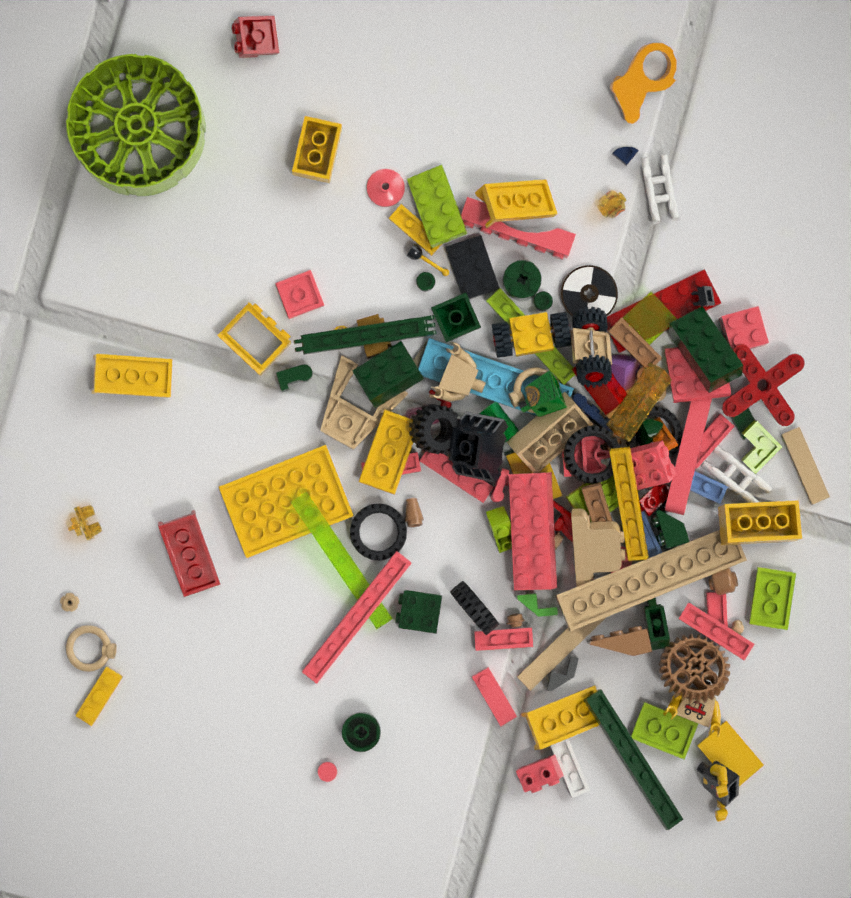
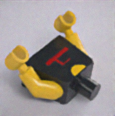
M714 761L710 766L702 762L697 767V771L703 775V787L717 799V807L720 808V810L715 811L717 822L724 821L728 815L726 807L739 795L740 776L718 761Z

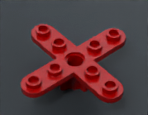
M744 344L735 346L733 351L744 365L742 373L749 381V384L723 402V413L726 416L735 417L761 399L779 425H791L795 419V414L777 387L804 368V358L799 354H791L765 371L748 346ZM764 379L766 387L763 390H759L757 384L760 380Z

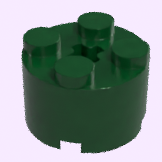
M515 261L504 272L502 280L503 289L509 297L517 301L529 300L536 295L541 286V273L537 266L530 261ZM519 277L526 279L524 285L521 282H517Z
M367 712L354 713L343 724L342 738L345 744L354 751H369L376 746L380 739V724L373 715ZM360 727L367 730L363 737L356 733V730H359Z

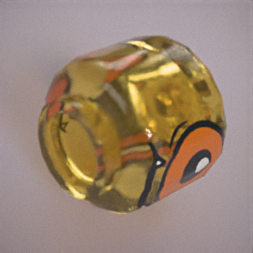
M611 190L598 200L599 205L597 207L605 218H615L626 209L624 202L627 200L621 192L617 193Z

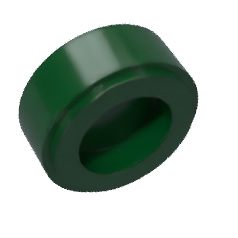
M429 272L420 273L416 279L417 287L424 292L432 290L435 286V277Z
M541 291L535 295L533 303L536 309L546 311L552 306L553 298L548 292Z

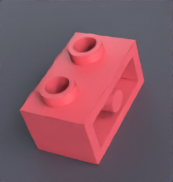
M555 754L516 770L524 792L531 790V793L542 790L543 785L548 784L550 787L560 782L559 779L564 776Z

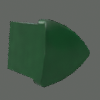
M641 419L635 434L640 446L652 443L653 438L660 433L664 424L653 419Z

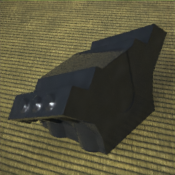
M467 411L462 415L459 420V426L453 427L448 459L452 461V467L457 475L494 483L501 476L498 468L503 463V447L507 440L504 432L509 427L505 419Z

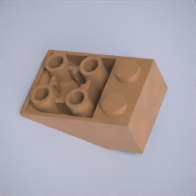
M642 626L628 628L629 632L623 633V630L610 632L608 637H604L602 634L592 636L591 641H587L589 645L631 656L652 652L647 629H642Z

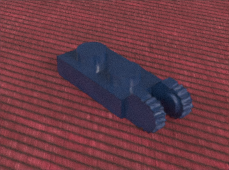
M581 393L574 394L573 401L585 415L599 427H603L612 433L615 431V423L607 416L603 418L599 414L600 410L594 404L589 405L587 398Z

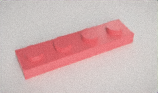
M424 453L420 459L421 463L480 502L484 503L494 488L484 480L457 475L452 467V461L448 460L449 457L441 453Z
M691 603L687 604L679 617V620L742 660L746 659L755 645Z

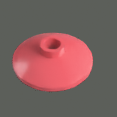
M378 170L370 176L367 182L368 196L372 202L379 206H393L404 195V181L393 170ZM385 183L389 185L387 190L382 188V185Z

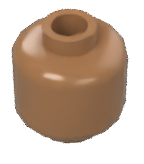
M727 568L712 574V579H709L710 589L715 590L717 595L733 593L738 586L735 571L732 572Z

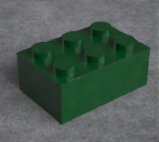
M402 341L352 370L374 408L379 407L424 379Z

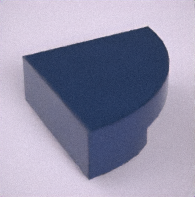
M621 147L616 149L612 155L627 166L639 150L634 147Z

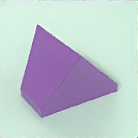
M611 355L612 373L619 384L627 391L634 386L636 374L641 364L632 355Z

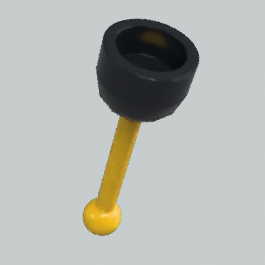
M414 243L407 257L412 260L421 258L442 272L443 276L449 275L448 269H443L424 257L421 247Z

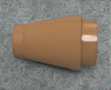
M417 498L407 499L405 523H407L408 527L422 526L424 518Z

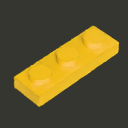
M402 204L389 217L392 223L429 255L433 256L441 245L434 248L431 247L422 221Z
M106 666L77 712L76 717L93 726L123 676Z

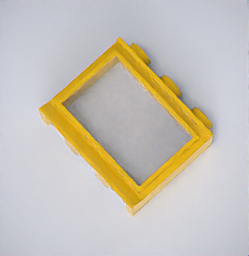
M248 302L217 336L261 376L291 344L289 340L291 336L283 329L279 331L275 327L277 323L270 316L265 318L261 314L263 310L256 303L252 305Z

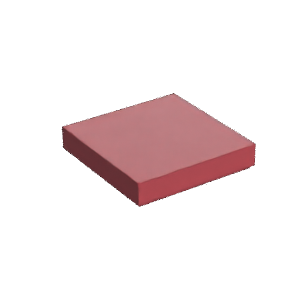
M311 270L275 283L289 319L324 306Z

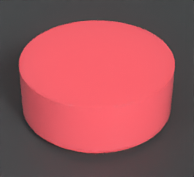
M331 762L322 763L318 768L319 778L325 782L335 779L337 775L336 766Z

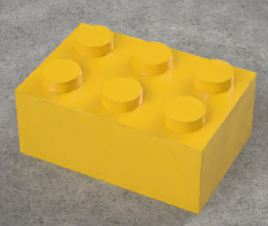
M308 116L304 117L292 169L294 176L330 184L342 134V124Z

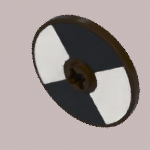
M585 265L574 269L567 275L561 287L562 304L571 316L574 315V312H579V309L585 310V307L591 309V306L595 307V309L601 308V311L604 310L608 316L614 309L618 299V289L615 280L606 270L598 266ZM588 289H592L591 292L595 294L590 299L584 294Z

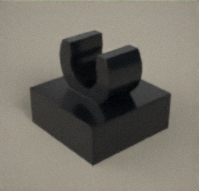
M711 286L698 287V291L691 293L692 296H699V301L694 302V306L710 307L715 305Z

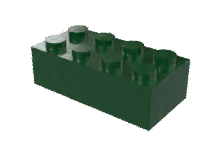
M703 307L669 324V336L708 393L742 376L744 365Z

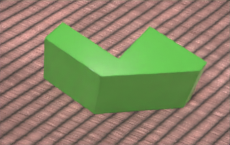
M537 594L516 595L517 600L538 617L558 615L557 607L538 609Z

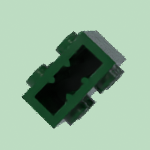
M404 590V593L399 594L398 604L402 605L401 613L397 612L395 624H399L398 628L437 634L442 595Z

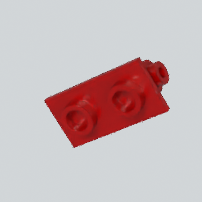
M667 483L653 486L639 500L641 512L645 511L650 516L667 500L670 490Z

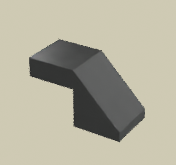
M570 656L566 675L551 671L546 690L553 691L574 678L579 658Z

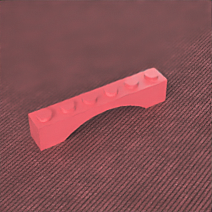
M469 197L466 199L461 214L465 227L473 229L474 226L480 228L481 232L491 235V233L498 234V238L509 241V239L517 241L516 244L523 247L530 245L535 247L534 250L537 252L545 253L547 251L553 253V257L561 260L568 258L576 235L559 228L540 233L523 232L511 228L503 222H495L486 228L485 224L491 218L487 205L484 202Z

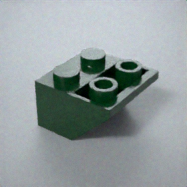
M661 510L653 512L651 522L654 528L657 527L659 535H656L659 546H662L663 549H668L690 542L683 522Z

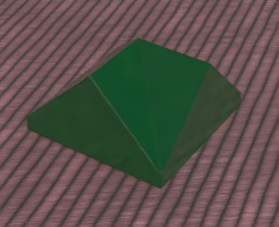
M467 293L431 307L446 343L481 328Z

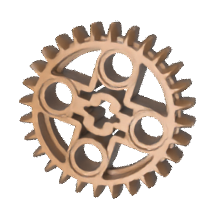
M692 633L688 639L685 635L682 636L681 640L678 637L675 638L674 642H670L669 647L666 646L659 662V673L662 674L660 680H666L664 687L670 686L668 693L674 691V698H677L679 695L682 696V702L685 698H688L689 704H691L693 699L699 704L701 699L706 703L708 698L713 700L715 695L719 696L721 691L725 689L729 681L728 677L730 676V671H728L730 664H727L729 657H723L725 650L719 651L720 645L715 647L713 640L711 642L707 641L708 637L700 639V634H698L697 638H693ZM690 648H698L701 650L695 654ZM677 653H682L685 657H679ZM707 654L711 656L712 659H707L704 655ZM671 662L678 668L674 674L671 672ZM715 663L718 666V676L710 669ZM677 678H682L685 683L678 682ZM704 680L711 681L712 685H707ZM694 684L699 690H692L688 687Z

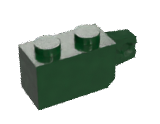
M656 598L647 601L648 606H644L645 626L652 650L665 649L666 646L669 647L670 645L664 606L657 604Z

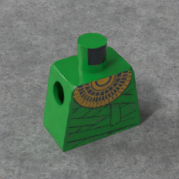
M550 370L525 387L527 399L518 403L523 413L532 409L538 417L567 408L559 382Z

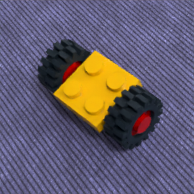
M547 312L509 318L512 334H510L507 322L492 324L493 342L497 358L513 356L511 342L514 344L516 357L553 351L552 335L555 348L571 346L570 327L566 312L550 314L551 327Z

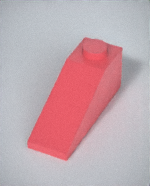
M489 667L471 676L500 726L517 717Z

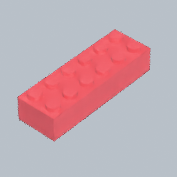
M552 472L509 474L514 590H548L557 588Z

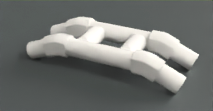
M666 153L660 154L662 176L651 177L649 157L641 158L649 210L655 225L661 222L656 203L668 201L672 221L679 220ZM664 183L666 194L655 196L653 185Z
M718 446L714 449V453L730 464L725 472H721L707 461L702 465L703 469L727 485L748 503L759 502L745 490L751 481L766 493H769L772 489L761 477ZM736 469L745 475L739 485L730 479Z

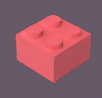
M759 306L727 314L719 318L723 336L732 349L739 344H744L750 349H754L769 343Z

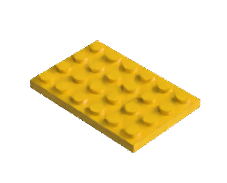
M326 445L219 486L246 558L354 517Z

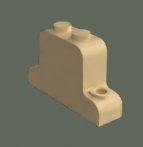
M572 509L576 587L594 580V573L615 572L621 568L622 561H625V549H621V543H624V531H620L618 523L614 521L590 522V515L584 509Z

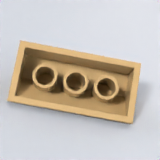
M566 392L563 393L567 408L541 417L536 416L507 441L509 446L533 473L541 471L563 452L566 442L574 432L587 426H593L592 422Z

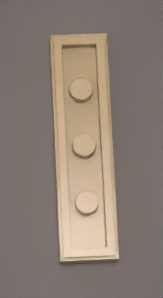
M800 427L781 434L811 505L829 498L828 491Z

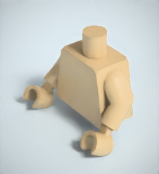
M450 342L454 345L453 350L447 348L446 351L451 353V357L439 387H431L435 389V395H429V397L452 402L462 400L465 396L468 397L471 389L482 393L486 382L476 379L478 373L476 363L467 352L460 348L459 344Z

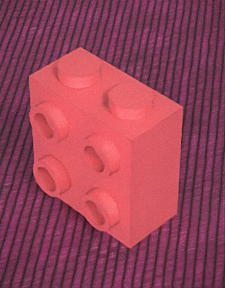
M663 440L630 448L637 490L669 483L676 476L675 467L671 464L669 451L664 445Z

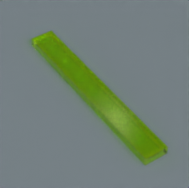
M306 491L291 501V504L356 600H358L370 584ZM382 602L369 617L376 629H379L393 619Z

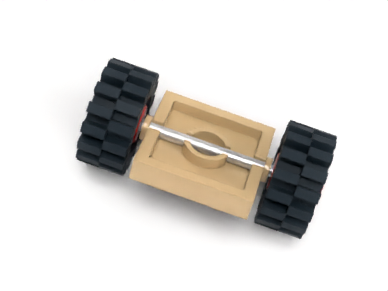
M592 306L591 309L585 307V310L581 308L579 312H574L572 316L571 345L573 364H576L578 383H581L582 386L586 384V387H590V385H592V388H596V385L601 387L602 384H608V381L610 382L612 378L610 334L606 333L608 329L607 315L604 310L601 311V308L595 309Z

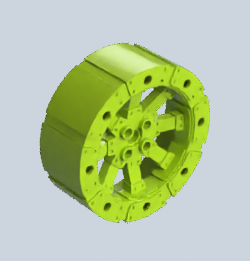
M125 54L109 58L96 65L91 72H87L83 76L69 100L66 128L72 150L88 173L109 190L128 196L129 194L137 195V197L165 192L178 185L181 179L186 178L201 157L205 145L204 133H206L203 109L190 82H187L184 75L177 68L162 59L137 54ZM122 73L126 74V79L124 80L119 78ZM168 77L170 82L164 84L163 79ZM146 82L151 85V90L145 100L143 99L141 103H138L132 91L133 84ZM116 89L121 92L123 98V107L121 109L111 107L103 101L108 93ZM166 92L175 97L180 105L174 108V110L155 112L157 103ZM92 101V107H86V102ZM196 110L198 112L197 116L192 117L190 115L191 111ZM136 112L138 115L131 116V113ZM94 115H102L114 123L107 130L92 133L91 122H93ZM149 121H154V126L149 127L147 124ZM135 122L142 123L139 130L132 129V125ZM185 122L187 132L182 142L165 135L160 129L167 124ZM123 129H128L127 135L122 134ZM140 138H145L144 141L139 142ZM112 141H120L118 151L109 165L103 159H100L96 150L101 148V145ZM83 144L88 145L86 151H83L81 148ZM151 144L160 145L175 156L168 166L165 165L160 169L158 168L151 153ZM136 149L144 166V174L132 176L129 173H124L129 155ZM115 177L116 183L109 182V179Z

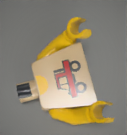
M704 680V682H705L707 685H711V684H712L711 682H708V681ZM688 687L689 689H692V690H699L698 688L695 689V688H692V687ZM675 695L672 696L668 708L663 712L664 716L670 712L672 720L676 715H679L708 728L710 727L708 734L711 736L712 730H715L718 733L717 737H719L722 731L720 726L721 713L716 697L713 700L708 698L706 703L701 699L699 704L693 699L691 704H689L688 698H685L682 702V696L679 695L677 698H674Z

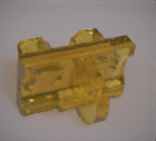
M93 506L75 507L74 510L80 523L77 522L76 517L71 518L73 526L68 528L69 532L75 530L77 537L83 535L80 529L82 527L87 540L95 539L94 536L103 530L99 522L91 525L88 523L87 518L96 515Z

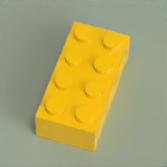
M799 500L724 504L718 507L721 545L794 542L802 539Z

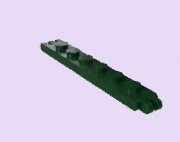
M434 315L301 335V339L294 340V344H302V347L295 348V352L303 351V355L437 335L436 330L428 331V328L436 327L435 323L427 324V321L434 320Z

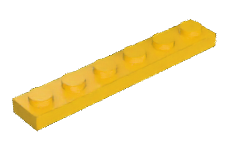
M630 447L614 448L610 450V457L628 561L647 560L649 555Z

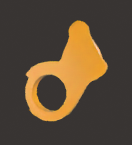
M649 43L642 46L631 61L626 73L623 76H616L611 83L610 90L613 92L615 101L623 112L624 120L628 123L634 124L640 118V108L647 92L666 90L676 81L673 77L676 72L677 60L671 47L663 43ZM653 51L662 52L667 60L666 72L657 80L649 79L643 70L645 57Z

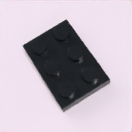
M481 235L445 247L461 294L467 293L470 300L500 289Z

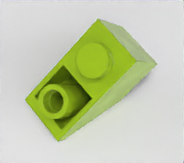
M501 506L487 511L486 515L499 553L512 549L511 523L505 507Z

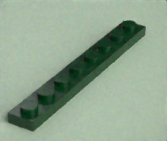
M598 689L584 699V702L665 830H670L683 820L681 814L602 689Z

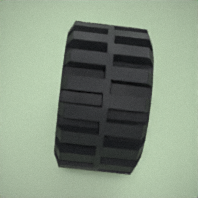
M434 404L422 406V410L418 409L415 412L417 415L412 416L413 422L409 423V427L412 428V431H409V435L413 436L412 442L416 443L415 446L425 452L434 454L447 453V451H450L453 427L459 426L460 419L457 418L458 414L446 406ZM438 419L441 429L439 435L433 439L431 436V426Z

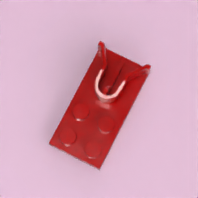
M192 510L191 514L165 523L158 522L161 536L183 596L186 597L221 585L196 517V511Z

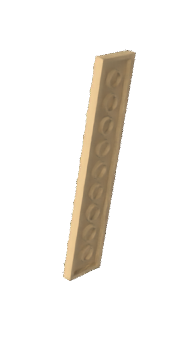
M720 530L558 594L555 597L571 632L747 561L741 544L721 545Z

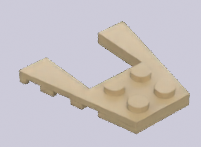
M341 356L320 432L354 450L379 425L384 409L392 412L408 393L406 391L400 393L380 405L373 416L340 398L354 374L352 370L358 367V364Z

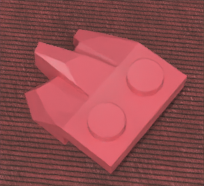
M589 436L577 443L574 450V459L578 467L584 472L594 474L606 469V465L602 464L601 460L610 458V451L600 448V445L604 444V440L599 437ZM563 460L564 477H574L566 469V464Z

